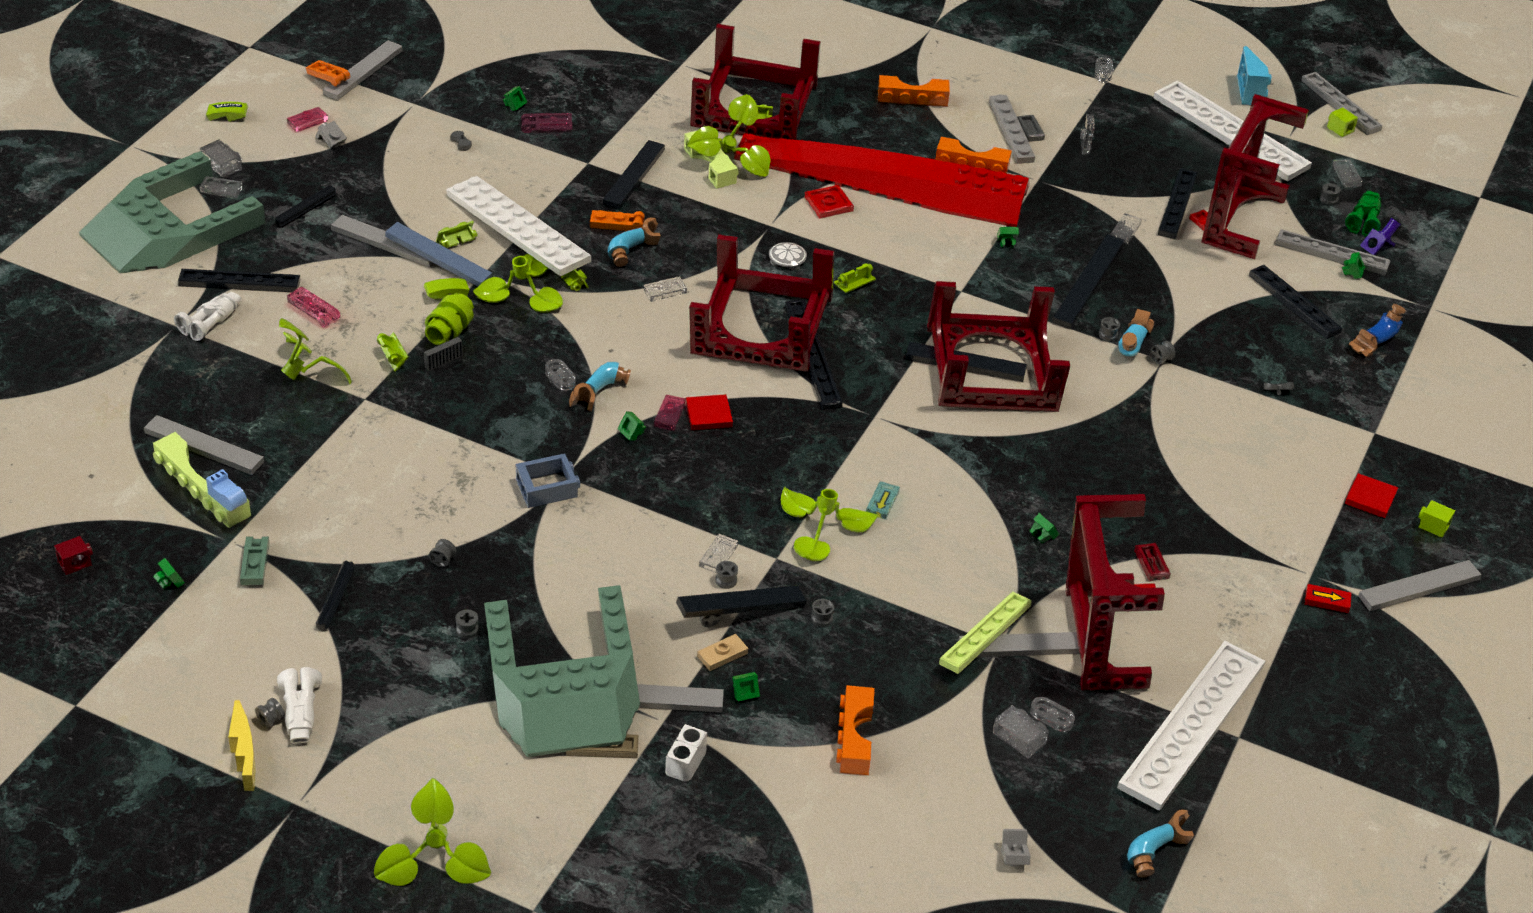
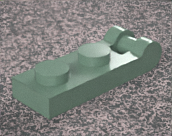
M246 536L240 574L241 585H264L267 556L270 547L269 536H262L261 539Z

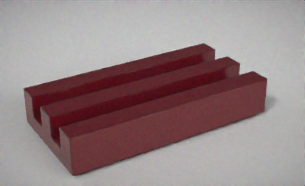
M1156 543L1135 546L1134 551L1149 582L1153 581L1154 578L1157 580H1161L1162 577L1170 579L1171 573ZM1155 559H1156V561H1157V563H1158V565H1159L1161 571H1159V569H1158V567H1157V565H1156V563H1155Z

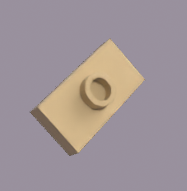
M734 634L697 651V657L711 671L748 654V647Z

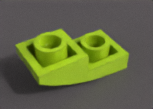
M459 278L437 279L424 284L428 297L436 300L443 299L449 293L452 295L457 293L468 296L470 290L466 280Z

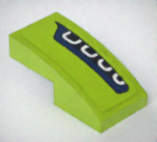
M242 102L209 104L206 116L209 121L226 116L230 122L246 117L248 105Z

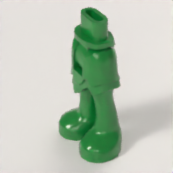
M1366 191L1354 207L1353 212L1347 215L1345 225L1352 233L1357 234L1360 231L1362 220L1365 218L1367 219L1362 228V235L1368 236L1373 228L1379 232L1381 223L1377 217L1381 210L1380 195L1376 192Z

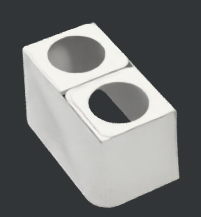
M686 724L683 726L666 756L665 773L668 776L681 781L691 780L706 754L707 732ZM679 746H685L690 750L689 757L685 759L676 758L674 755Z

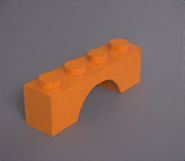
M879 75L878 102L948 106L950 94L949 80L931 79L927 84L914 86L903 83L897 76Z
M941 137L935 160L966 164L972 167L1007 173L1012 150L993 147L986 152H973L965 149L959 140Z
M847 685L846 694H841L840 708L844 709V712L839 714V726L843 727V730L838 731L837 744L842 745V749L837 748L836 763H841L840 773L869 775L872 742L861 737L855 728L862 723L872 721L874 688Z

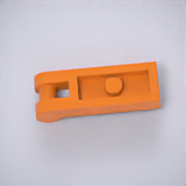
M320 60L306 67L307 74L329 81L333 86L341 84V81H346L351 77L348 70Z
M592 210L590 228L623 231L642 228L645 215L641 211L631 214Z

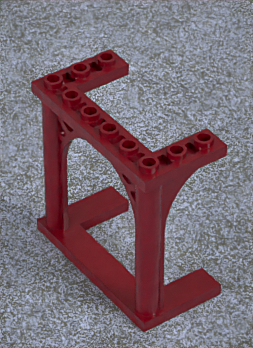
M717 24L713 72L709 80L696 77L692 80L690 126L699 128L710 126L717 131L732 133L738 121L730 117L728 110L722 106L719 100L721 91L730 74L796 86L793 95L782 93L780 113L778 115L757 119L751 126L741 123L735 134L743 135L746 133L761 137L797 140V128L812 89L817 87L821 41L803 39L800 68L733 56L735 26Z
M1254 94L1248 115L1229 148H1224L1222 151L1201 243L1255 260L1260 240L1228 231L1226 228L1238 207L1249 200L1266 198L1279 203H1285L1290 185L1276 181L1280 164L1259 158L1268 119L1303 129L1309 112L1308 109Z
M718 235L717 284L709 304L691 302L689 306L690 354L808 371L810 351L827 302H831L833 298L834 251L814 249L813 279L740 269L738 268V237ZM734 288L809 299L803 318L790 317L788 337L780 341L754 343L741 340L728 332L722 321Z
M936 281L927 323V332H932L940 383L938 405L946 407L1059 412L1070 370V361L1050 360L1047 343V322L1055 294L1054 287L1034 286L1027 317L951 313L956 292V282ZM976 335H995L1017 343L1031 358L1037 390L963 387L969 359L968 355H954L955 347L962 340Z
M1145 494L1076 496L1065 591L1066 596H1071L1082 665L1081 690L1150 689L1152 678L1151 666L1115 667L1108 662L1115 612L1162 611L1165 596L1164 588L1137 587L1134 585L1133 573H1116L1112 569L1107 559L1100 518L1144 517ZM1088 596H1091L1090 605H1089Z

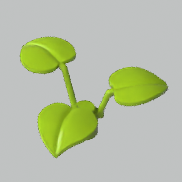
M746 94L737 97L730 103L728 107L729 115L733 120L738 121L730 135L725 136L723 139L718 138V131L715 128L705 126L698 129L691 136L687 144L689 148L706 157L715 156L720 151V148L724 153L745 151L740 156V162L744 169L761 177H767L769 174L770 155L764 147L754 145L749 150L747 148H736L737 141L734 135L741 123L751 126L758 117L757 104L750 95Z
M528 253L525 256L513 258V270L510 271L507 284L502 278L492 277L473 290V293L479 299L489 303H498L509 297L510 292L507 288L511 286L515 276L521 280L528 279L535 294L530 298V306L533 310L545 313L557 310L563 305V299L557 290L550 287H544L539 292L536 290L531 276L539 277L543 275L548 267Z
M284 318L279 320V327L294 331L299 338L297 339L293 335L285 331L283 332L286 342L296 344L291 357L281 369L283 373L295 380L300 372L305 373L309 368L322 361L340 369L351 384V377L345 368L326 356H320L304 367L305 362L298 357L303 349L310 354L312 353V350L302 342L303 338L307 341L309 338Z
M784 487L781 495V506L791 516L803 517L806 513L811 515L817 507L821 513L815 539L802 536L794 542L795 552L810 561H822L830 553L829 544L818 541L825 515H830L835 511L837 520L842 521L841 524L845 529L853 532H864L875 522L878 514L852 508H842L839 510L840 503L837 502L838 493L832 489L822 490L816 502L811 497L793 492Z
M435 778L430 779L416 793L411 803V811L417 821L423 824L431 822L426 840L411 855L409 848L405 844H393L387 847L378 857L374 868V876L381 881L396 886L409 884L418 873V864L413 858L417 857L429 845L431 848L445 847L447 854L451 857L446 863L445 870L457 882L466 884L477 883L491 875L487 856L479 845L472 842H464L455 848L454 853L451 851L449 842L446 840L448 831L443 824L451 820L454 813V805L446 788Z

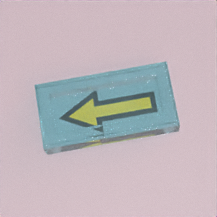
M880 481L866 508V512L878 514L877 517L887 519L899 494L900 487Z

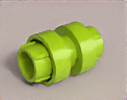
M455 293L454 295L445 296L425 319V335L427 339L435 345H441L459 337L462 330L473 320L474 306L472 301L464 294Z

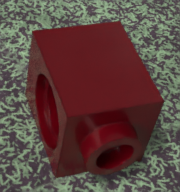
M81 536L54 545L57 561L66 575L92 565L90 556L93 555L90 544L84 543Z

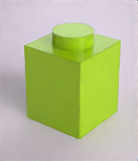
M1342 107L1330 113L1327 128L1341 137L1347 136L1355 131L1358 117Z
M1431 500L1427 507L1423 506L1418 516L1421 519L1419 528L1443 538L1450 527L1455 510Z

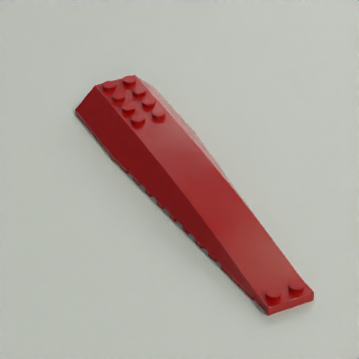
M744 133L737 147L747 148L748 150L754 145L764 147L770 155V169L789 174L793 172L799 173L801 177H813L821 182L829 180L835 182L834 185H839L840 187L844 184L852 186V190H868L869 194L875 196L877 193L887 195V199L894 200V198L904 200L903 203L911 205L913 202L919 203L922 208L1011 227H1017L1024 196L1027 195L1030 185L1029 178L1021 175H1012L1001 171L997 172L985 168L972 167L966 164L855 146L761 137ZM736 151L734 159L740 160V156L745 151Z

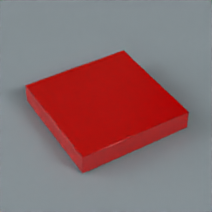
M839 185L805 192V199L820 219L854 211V205Z
M726 394L686 397L691 430L733 427Z
M1358 473L1345 504L1386 518L1398 487Z

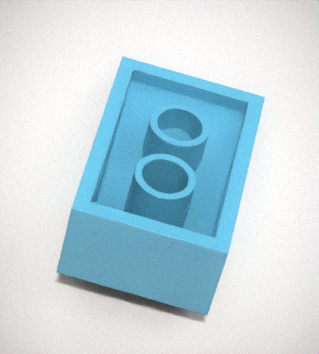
M1244 46L1237 78L1242 104L1251 105L1254 94L1268 97L1267 86L1271 84L1272 76L1269 74L1268 67L1247 46Z

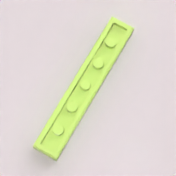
M1015 592L1010 593L940 658L939 665L959 674L1031 607L1032 600Z

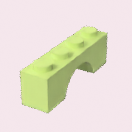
M696 131L684 134V149L690 157L711 162L709 163L708 179L717 189L736 184L738 168L721 148L715 156H703L687 146L691 136Z

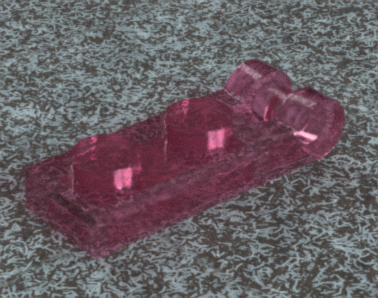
M572 113L523 114L521 116V129L524 133H529L532 130H571Z
M302 286L287 295V302L317 320L322 327L328 326L330 321H336L341 316L338 309Z

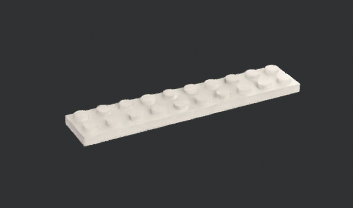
M1178 80L1154 92V99L1229 146L1244 122ZM1264 134L1259 158L1280 164L1277 175L1282 179L1289 181L1311 168L1312 162Z
M478 176L471 177L462 183L455 184L446 189L448 197L559 276L591 262V255Z
M1224 641L1121 778L1117 788L1160 811L1263 669L1265 660Z

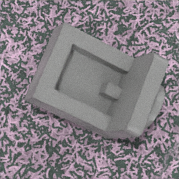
M335 121L321 124L316 134V138L322 137L330 149L345 142L347 139Z
M1003 829L1001 852L1005 864L1014 867L1030 865L1031 855L1027 846L1028 832L1026 829Z

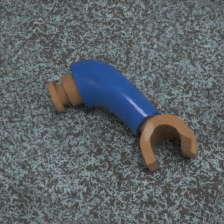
M1393 304V310L1383 313L1379 322L1370 329H1361L1359 335L1348 345L1358 354L1369 357L1376 350L1378 344L1391 339L1399 332L1403 324L1401 314H1404L1406 310L1397 304Z

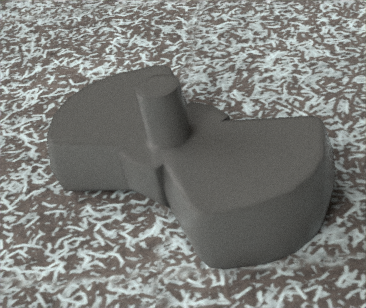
M463 131L452 132L450 139L458 142L459 150L466 151L472 147V141L464 136Z
M1264 382L1263 385L1264 389H1277V395H1281V389H1294L1293 382L1283 384Z

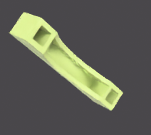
M176 432L153 443V457L158 464H162L169 475L177 478L179 484L182 487H186L195 499L198 498L204 508L210 510L219 522H223L230 528L251 516L248 499L245 504L233 511H228L208 494L206 480L198 475L190 466L187 442Z

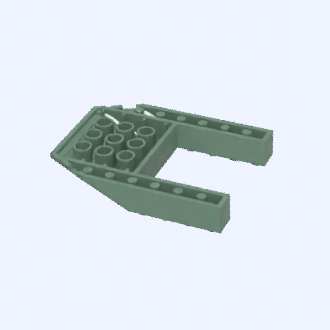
M199 151L133 179L79 231V235L119 273L146 270L145 267L158 266V269H161L265 224L264 206L255 197L251 196L187 225L183 223L160 200L213 178L211 160Z
M620 585L598 588L599 608L608 655L516 667L507 600L484 603L499 725L510 733L512 740L521 746L522 751L527 757L561 753L573 749L623 744L627 736L626 732L630 729L633 722L632 718L640 706V699Z

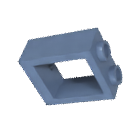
M565 454L515 464L516 481L528 508L578 497L580 480L578 475H574L573 464L571 461L568 462ZM563 472L565 475V481L534 487L531 478Z

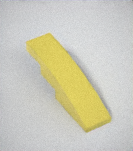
M235 700L228 736L231 753H236L237 772H242L244 791H254L256 768L252 735L240 700Z

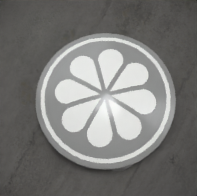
M784 242L771 247L769 258L773 266L789 267L792 270H798L800 265L805 262L807 253L800 245Z

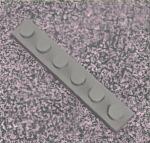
M1007 95L990 96L989 103L1012 150L1016 163H1034L1035 155Z

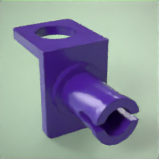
M1390 218V221L1382 231L1378 232L1373 228L1361 243V247L1372 255H1376L1386 241L1395 246L1396 244L1391 241V236L1401 224ZM1376 238L1378 241L1377 246L1369 248L1368 242Z

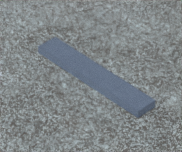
M396 222L385 232V237L476 286L492 278V272L399 222Z

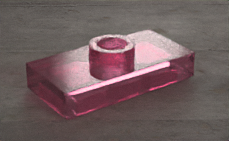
M320 107L303 111L287 118V124L296 132L328 121V115Z
M666 394L655 418L654 426L675 430L686 404V398Z

